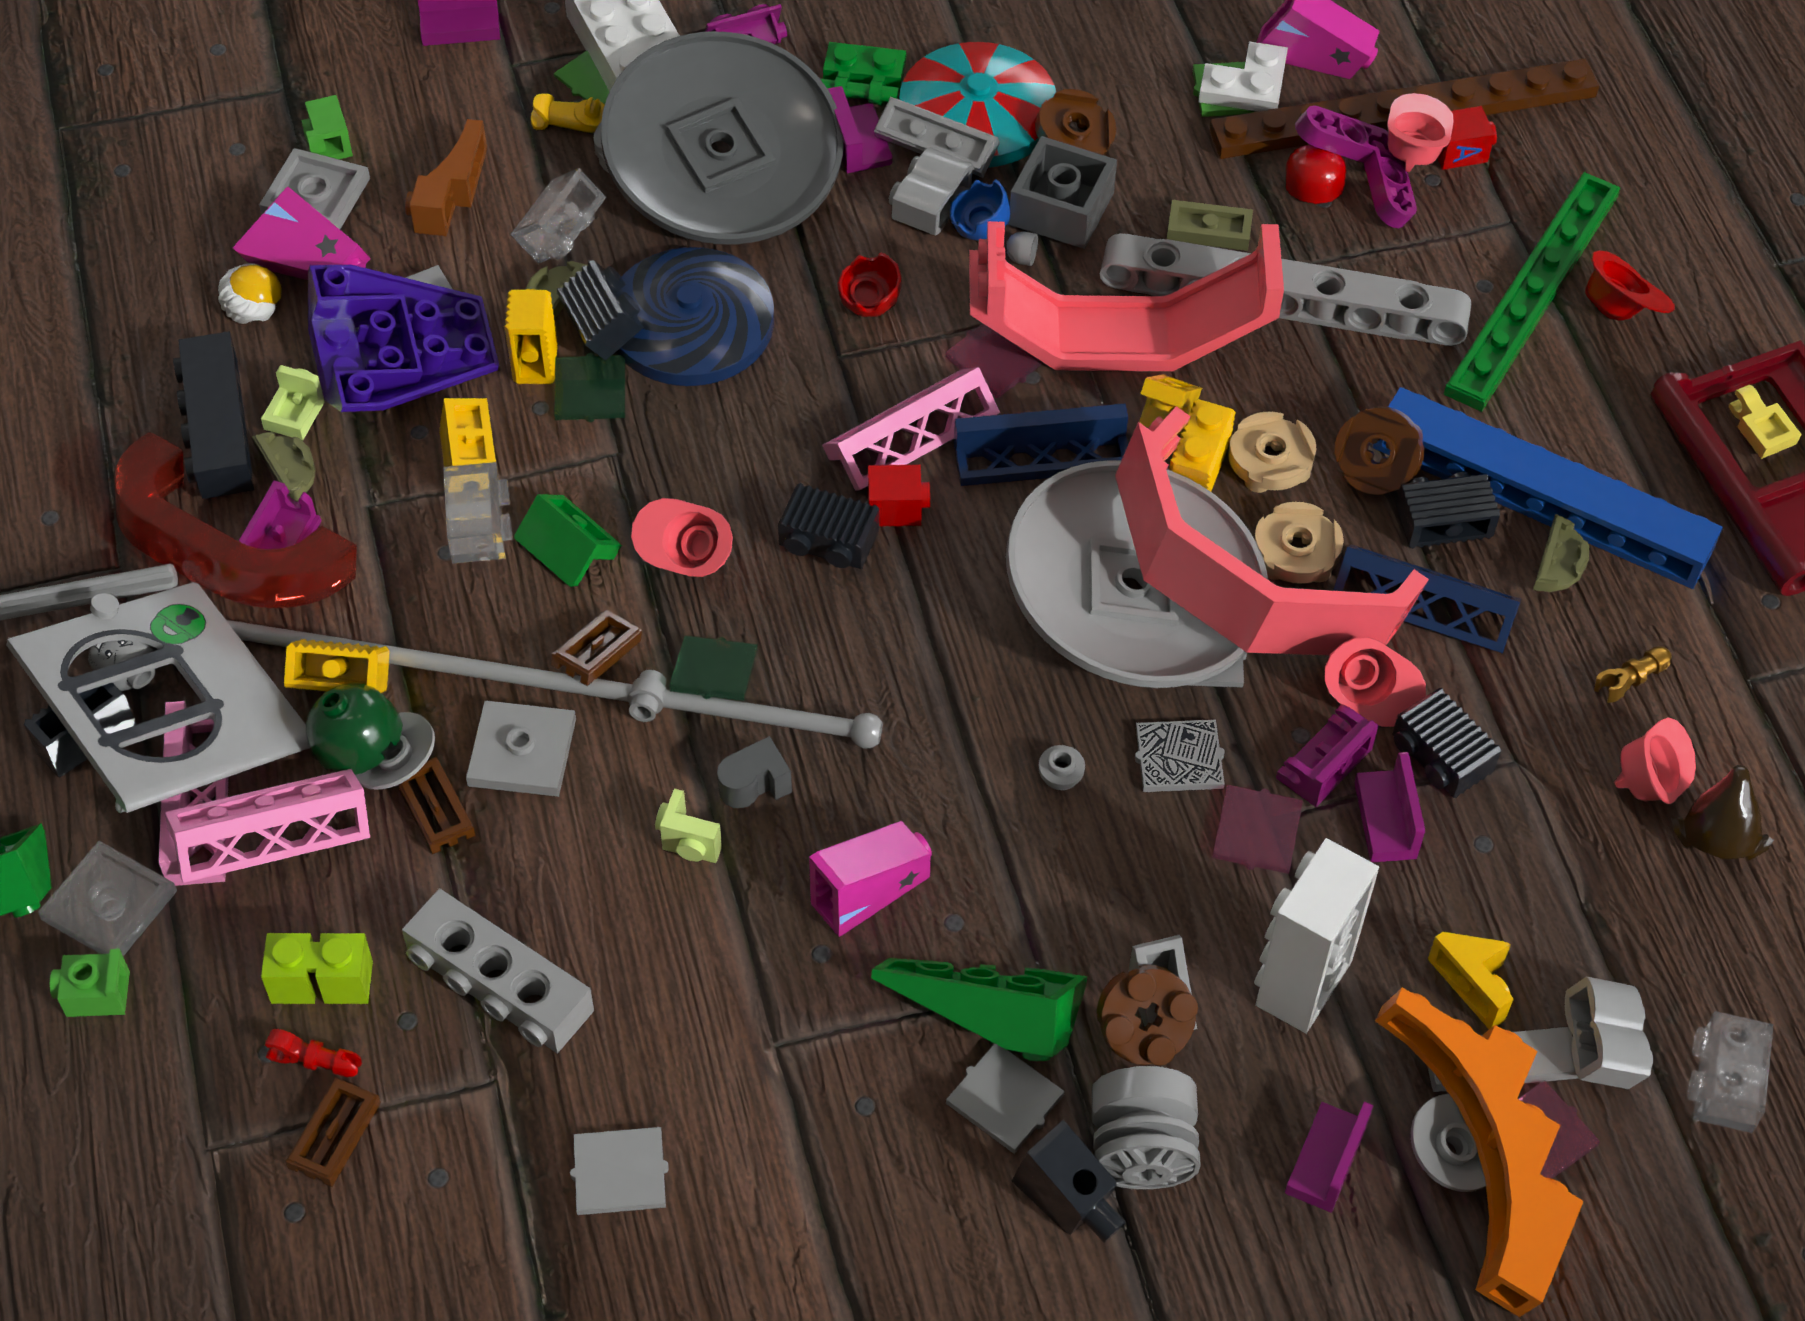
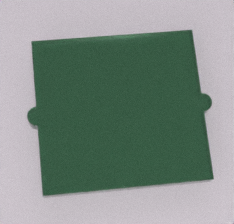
M593 353L580 357H555V420L586 419L587 422H593L594 419L625 418L626 362L623 355H612L606 361L600 356H594Z
M684 636L670 682V692L702 695L704 699L718 697L744 701L758 652V644L726 641L723 637L710 639Z

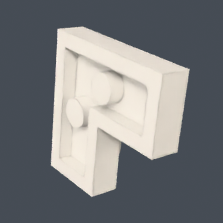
M1249 42L1244 69L1205 63L1199 103L1258 112L1278 109L1288 47Z

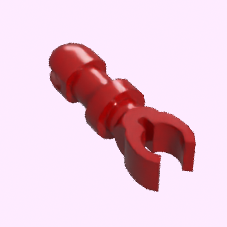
M272 1029L264 1044L269 1048L266 1058L278 1063L289 1064L300 1061L303 1062L304 1068L316 1070L319 1066L333 1071V1074L343 1077L356 1076L359 1072L358 1067L362 1066L361 1057L353 1051L339 1048L338 1051L324 1048L323 1042L317 1040L305 1043L301 1038L281 1029Z

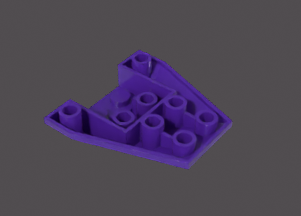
M355 265L309 266L308 331L324 400L340 412L386 410L498 371L500 365L481 296Z

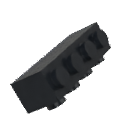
M228 331L179 339L180 357L173 358L177 382L184 384V390L177 391V399L181 416H187L188 423L181 424L185 449H191L192 453L191 457L184 458L189 483L197 482L202 499L253 491L254 482L239 366L231 333Z

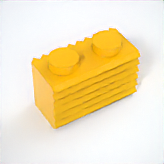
M536 289L511 290L507 293L508 305L506 306V325L504 327L513 381L517 384H551L555 381L558 345L551 292Z
M1200 399L1193 401V407H1191L1190 414H1188L1191 417L1189 422L1183 427V433L1180 435L1181 439L1173 453L1172 459H1170L1169 470L1191 479L1211 492L1230 444L1236 412L1231 408Z
M301 639L291 642L286 647L284 686L286 688L329 691L339 685L354 682L374 687L380 693L386 692L390 650L386 646L379 648L377 645L370 647L368 644L361 646L359 643L343 645L341 642L334 644L332 641L325 643L323 640L316 642L314 639L310 641Z

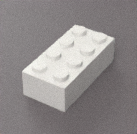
M565 0L567 17L585 50L589 52L609 92L623 70L639 55L655 45L680 36L659 0Z
M1327 838L1316 854L1308 851L1304 855L1295 873V878L1299 880L1292 891L1287 888L1282 889L1270 912L1275 917L1265 934V938L1269 941L1260 956L1259 961L1263 965L1254 981V984L1260 987L1255 1006L1307 1034L1353 960L1378 874V865Z

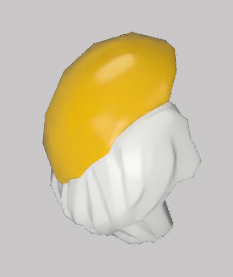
M251 263L239 265L228 270L218 286V300L221 309L226 311L227 317H231L233 321L241 324L255 320H261L262 322L268 320L275 312L276 304L281 299L282 293L281 284L273 272L258 264Z

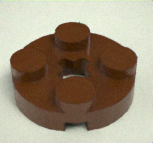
M1063 89L1056 92L1053 98L1046 99L1042 104L1036 117L1035 130L1038 139L1044 136L1105 155L1114 141L1116 122L1109 109L1105 113L1103 108L1097 105L1099 99L1094 95L1078 89ZM1071 122H1076L1077 127L1084 131L1076 132L1069 125Z
M1379 406L1360 411L1344 423L1337 435L1335 442L1336 461L1339 462L1347 482L1362 492L1381 495L1398 490L1401 484H1407L1420 470L1424 457L1422 430L1413 423L1410 417L1394 408ZM1382 439L1387 442L1386 448L1390 450V456L1383 457L1380 462H1376L1373 460L1374 452L1368 450L1370 443L1376 444Z
M1147 964L1141 965L1139 969H1133L1128 973L1123 971L1108 982L1097 1004V1020L1100 1023L1102 1037L1118 1056L1128 1062L1139 1065H1166L1172 1061L1175 1054L1179 1053L1191 1038L1196 1023L1198 1003L1195 997L1191 995L1187 985L1179 977L1163 967ZM1151 1003L1156 1004L1154 1012L1157 1014L1155 1021L1141 1027V1019L1136 1016L1139 1007L1147 1009Z

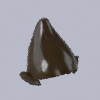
M1742 765L1733 767L1720 782L1701 794L1693 802L1685 819L1680 816L1672 819L1674 832L1687 849L1692 845L1698 850L1720 859L1746 857V861L1766 852L1774 841L1768 834L1762 835L1759 805L1753 791L1749 770Z

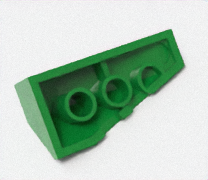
M42 823L0 837V916L11 912L14 918H18L41 907L40 901L52 888L46 834Z
M888 958L872 969L871 979L1006 1050L1022 1052L1023 1058L1032 1061L1050 1060L1051 1057L1053 1058L1068 1045L1087 985V976L1036 968H1025L1024 975L1004 976L999 975L995 965L980 964V967H970L962 969L961 972H953L954 966L948 962Z

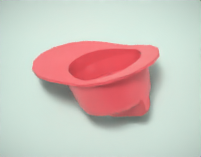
M1405 94L1394 100L1387 122V144L1389 152L1394 157L1405 162L1406 172H1410L1415 165H1429L1438 158L1443 147H1446L1451 140L1454 123L1453 113L1440 100L1424 94Z
M661 498L649 502L643 507L632 524L631 538L635 551L644 561L661 569L690 577H704L715 573L725 564L731 553L733 536L730 524L722 514L707 507L678 499Z
M1369 637L1352 638L1340 644L1330 654L1325 665L1324 681L1328 692L1342 705L1350 707L1369 722L1372 720L1381 727H1394L1398 714L1426 697V683L1421 671L1405 657L1380 641Z
M1665 718L1658 721L1644 736L1625 745L1620 756L1622 772L1614 783L1617 788H1628L1634 797L1641 801L1662 800L1668 805L1675 802L1689 788L1694 779L1696 769L1695 752L1685 728L1677 720Z

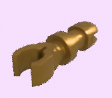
M1662 646L1653 647L1644 653L1643 658L1639 660L1632 658L1623 663L1622 669H1608L1599 673L1596 678L1594 692H1599L1602 687L1609 686L1607 703L1618 701L1624 696L1631 685L1637 687L1646 682L1647 675L1651 673L1659 674L1670 666L1671 652Z

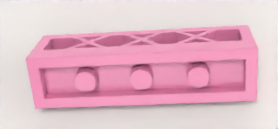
M980 368L961 369L822 446L829 460H841L856 491L868 486V474L862 477L852 456L866 448L879 453L875 465H907L954 439L955 419L992 416L999 414L1000 411ZM975 388L985 410L974 416L960 412L964 394ZM953 401L951 408L944 406ZM934 410L949 415L945 430L939 435L924 431L929 413ZM918 420L916 427L909 425L910 423ZM900 429L914 434L909 451L903 455L889 450L894 432ZM922 437L930 439L921 444ZM883 439L881 447L874 445V443ZM887 456L894 458V460L885 464Z
M166 702L165 715L187 708L185 702ZM205 719L164 733L163 757L177 756L195 749L196 747L192 745L193 733L212 732L214 720ZM228 777L213 782L203 792L196 788L161 801L159 865L168 886L225 882L226 873L186 883L182 882L175 843L167 829L165 812L210 802L215 795L216 800L227 798ZM190 795L195 798L191 803ZM209 843L187 847L189 858L202 846L212 854L218 848Z
M352 769L165 812L167 829L175 843L179 873L183 883L370 838L364 789ZM354 808L356 826L335 830L327 825L336 812ZM302 820L312 826L305 836L299 840L289 841L281 836L292 822ZM257 832L265 837L256 850L243 853L234 848L243 834ZM209 843L218 848L209 861L190 866L187 847Z

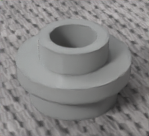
M1065 745L1053 746L1041 755L1038 768L1039 774L1051 788L1067 790L1075 786L1082 779L1085 771V761L1082 755L1072 747ZM1056 763H1065V764H1068L1069 766H1068V767H1065V768H1060V767L1056 766L1055 764H1056Z

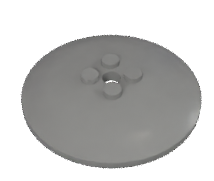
M1121 460L1090 462L1074 466L1055 474L1035 488L1021 505L1010 529L1006 548L1007 574L1013 595L1023 615L1044 641L1074 664L1103 678L1123 684L1151 688L1179 687L1207 680L1231 667L1245 654V651L1143 580L1115 477ZM1167 469L1168 478L1182 519L1189 526L1268 580L1264 559L1257 543L1234 511L1200 484ZM1133 578L1137 580L1143 589H1131L1125 585L1122 579Z

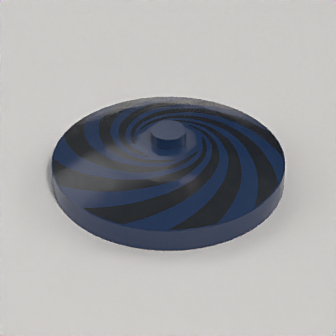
M689 247L672 249L643 259L622 276L626 284L622 288V292H626L639 306L641 311L637 314V318L644 328L616 352L628 366L652 380L671 385L699 386L728 379L753 364L764 352L771 339L774 328V304L770 289L762 276L752 266L736 256L708 248Z

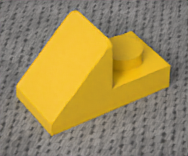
M1164 374L1147 377L1141 391L1142 395L1147 396L1140 423L1149 428L1157 417L1164 420L1176 406L1185 413L1190 414L1193 401L1198 400L1202 388ZM1183 428L1180 430V432L1177 434V436H1179V435L1181 434Z
M1441 932L1435 936L1428 960L1488 1029L1494 1025H1500L1506 1020L1513 997L1504 980L1498 975H1492L1491 973L1504 964L1510 944L1499 940Z

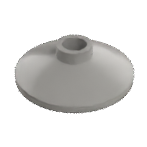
M411 712L399 713L403 724L400 740L396 746L390 742L388 747L382 752L385 759L378 766L362 774L355 775L363 787L378 790L396 786L411 778L424 766L433 751L435 734L432 726L423 716Z
M1450 1094L1439 1095L1427 1101L1417 1111L1411 1126L1413 1152L1422 1169L1434 1181L1451 1190L1472 1192L1486 1187L1475 1140ZM1446 1142L1454 1146L1456 1154L1448 1148Z

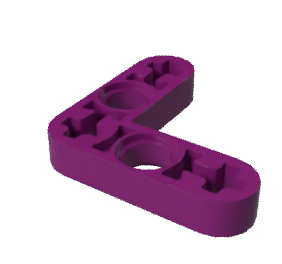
M1309 106L1295 123L1299 136L1314 147L1364 163L1378 216L1387 225L1393 228H1402L1415 215L1417 206L1408 173L1405 171V162L1394 157L1389 152L1387 144L1388 131L1319 106Z

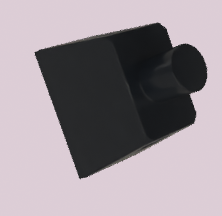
M1064 1120L1026 1153L1011 1180L1067 1234L1071 1235L1085 1223L1103 1243H1106L1126 1223L1107 1202V1199L1117 1186L1115 1179Z

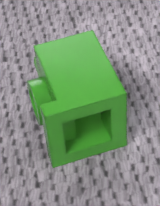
M333 95L305 102L308 119L301 120L310 152L338 160L352 157L348 130L337 96Z
M110 949L109 954L63 955L61 969H53L51 972L50 993L53 999H58L66 1017L125 1015L130 971L121 950Z

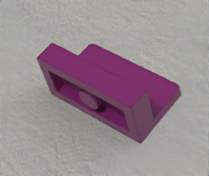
M418 0L423 46L500 40L497 0Z
M842 86L828 88L837 106V109H834L844 142L842 161L846 172L852 173L891 165L892 154L887 141L876 137L874 129L879 121L874 105L868 103L849 107Z
M1399 752L1394 770L1356 774L1354 784L1370 862L1417 859L1425 834V826L1409 753Z
M1364 1101L1359 1115L1356 1116L1321 1102L1286 1186L1285 1194L1332 1213L1366 1130L1374 1105Z

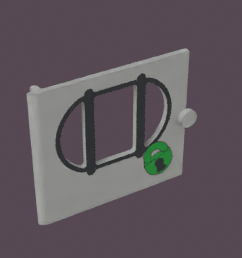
M197 581L120 605L118 599L113 595L106 593L97 594L91 600V614L7 639V647L115 796V808L119 813L137 810L310 748L306 737V724ZM131 640L159 649L76 677H69L67 675L72 661L81 652L100 643ZM174 664L203 703L113 733H107L78 693L164 665ZM205 719L214 720L213 730L209 737L197 748L181 755L149 757L122 749L125 746Z

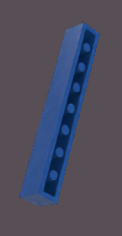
M1402 387L1399 388L1388 406L1406 414L1422 430L1424 457L1420 469L1441 479H1447L1459 472H1468L1471 475L1488 474V481H1490V487L1493 489V495H1495V501L1498 504L1550 527L1552 526L1555 514L1572 521L1575 524L1574 529L1589 544L1691 589H1694L1713 553L1723 526L1713 523L1703 516L1690 513L1668 503L1664 499L1651 496L1628 486L1620 480H1614L1587 468L1581 463L1570 461L1547 451L1539 445L1531 444L1506 433L1500 428L1487 425L1467 416L1461 411L1448 408L1428 399L1424 395L1411 392ZM1380 439L1378 443L1373 444V449L1390 456V450L1386 448V441Z

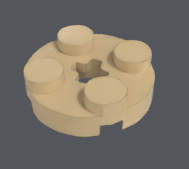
M1260 412L1246 417L1238 424V429L1230 440L1228 457L1232 469L1245 481L1248 489L1257 493L1267 490H1284L1303 483L1310 478L1316 454V442L1312 432L1304 423L1296 420L1295 425L1291 421L1284 420V414ZM1266 446H1271L1274 451H1282L1277 456L1264 453Z
M1287 502L1274 507L1273 513L1267 515L1265 519L1263 516L1258 521L1254 536L1258 549L1263 556L1268 578L1272 580L1280 579L1291 583L1324 582L1328 580L1332 570L1339 563L1344 539L1340 525L1335 519L1334 523H1332L1328 518L1324 517V510L1313 504ZM1293 537L1302 538V543L1309 546L1297 548L1289 543H1292Z

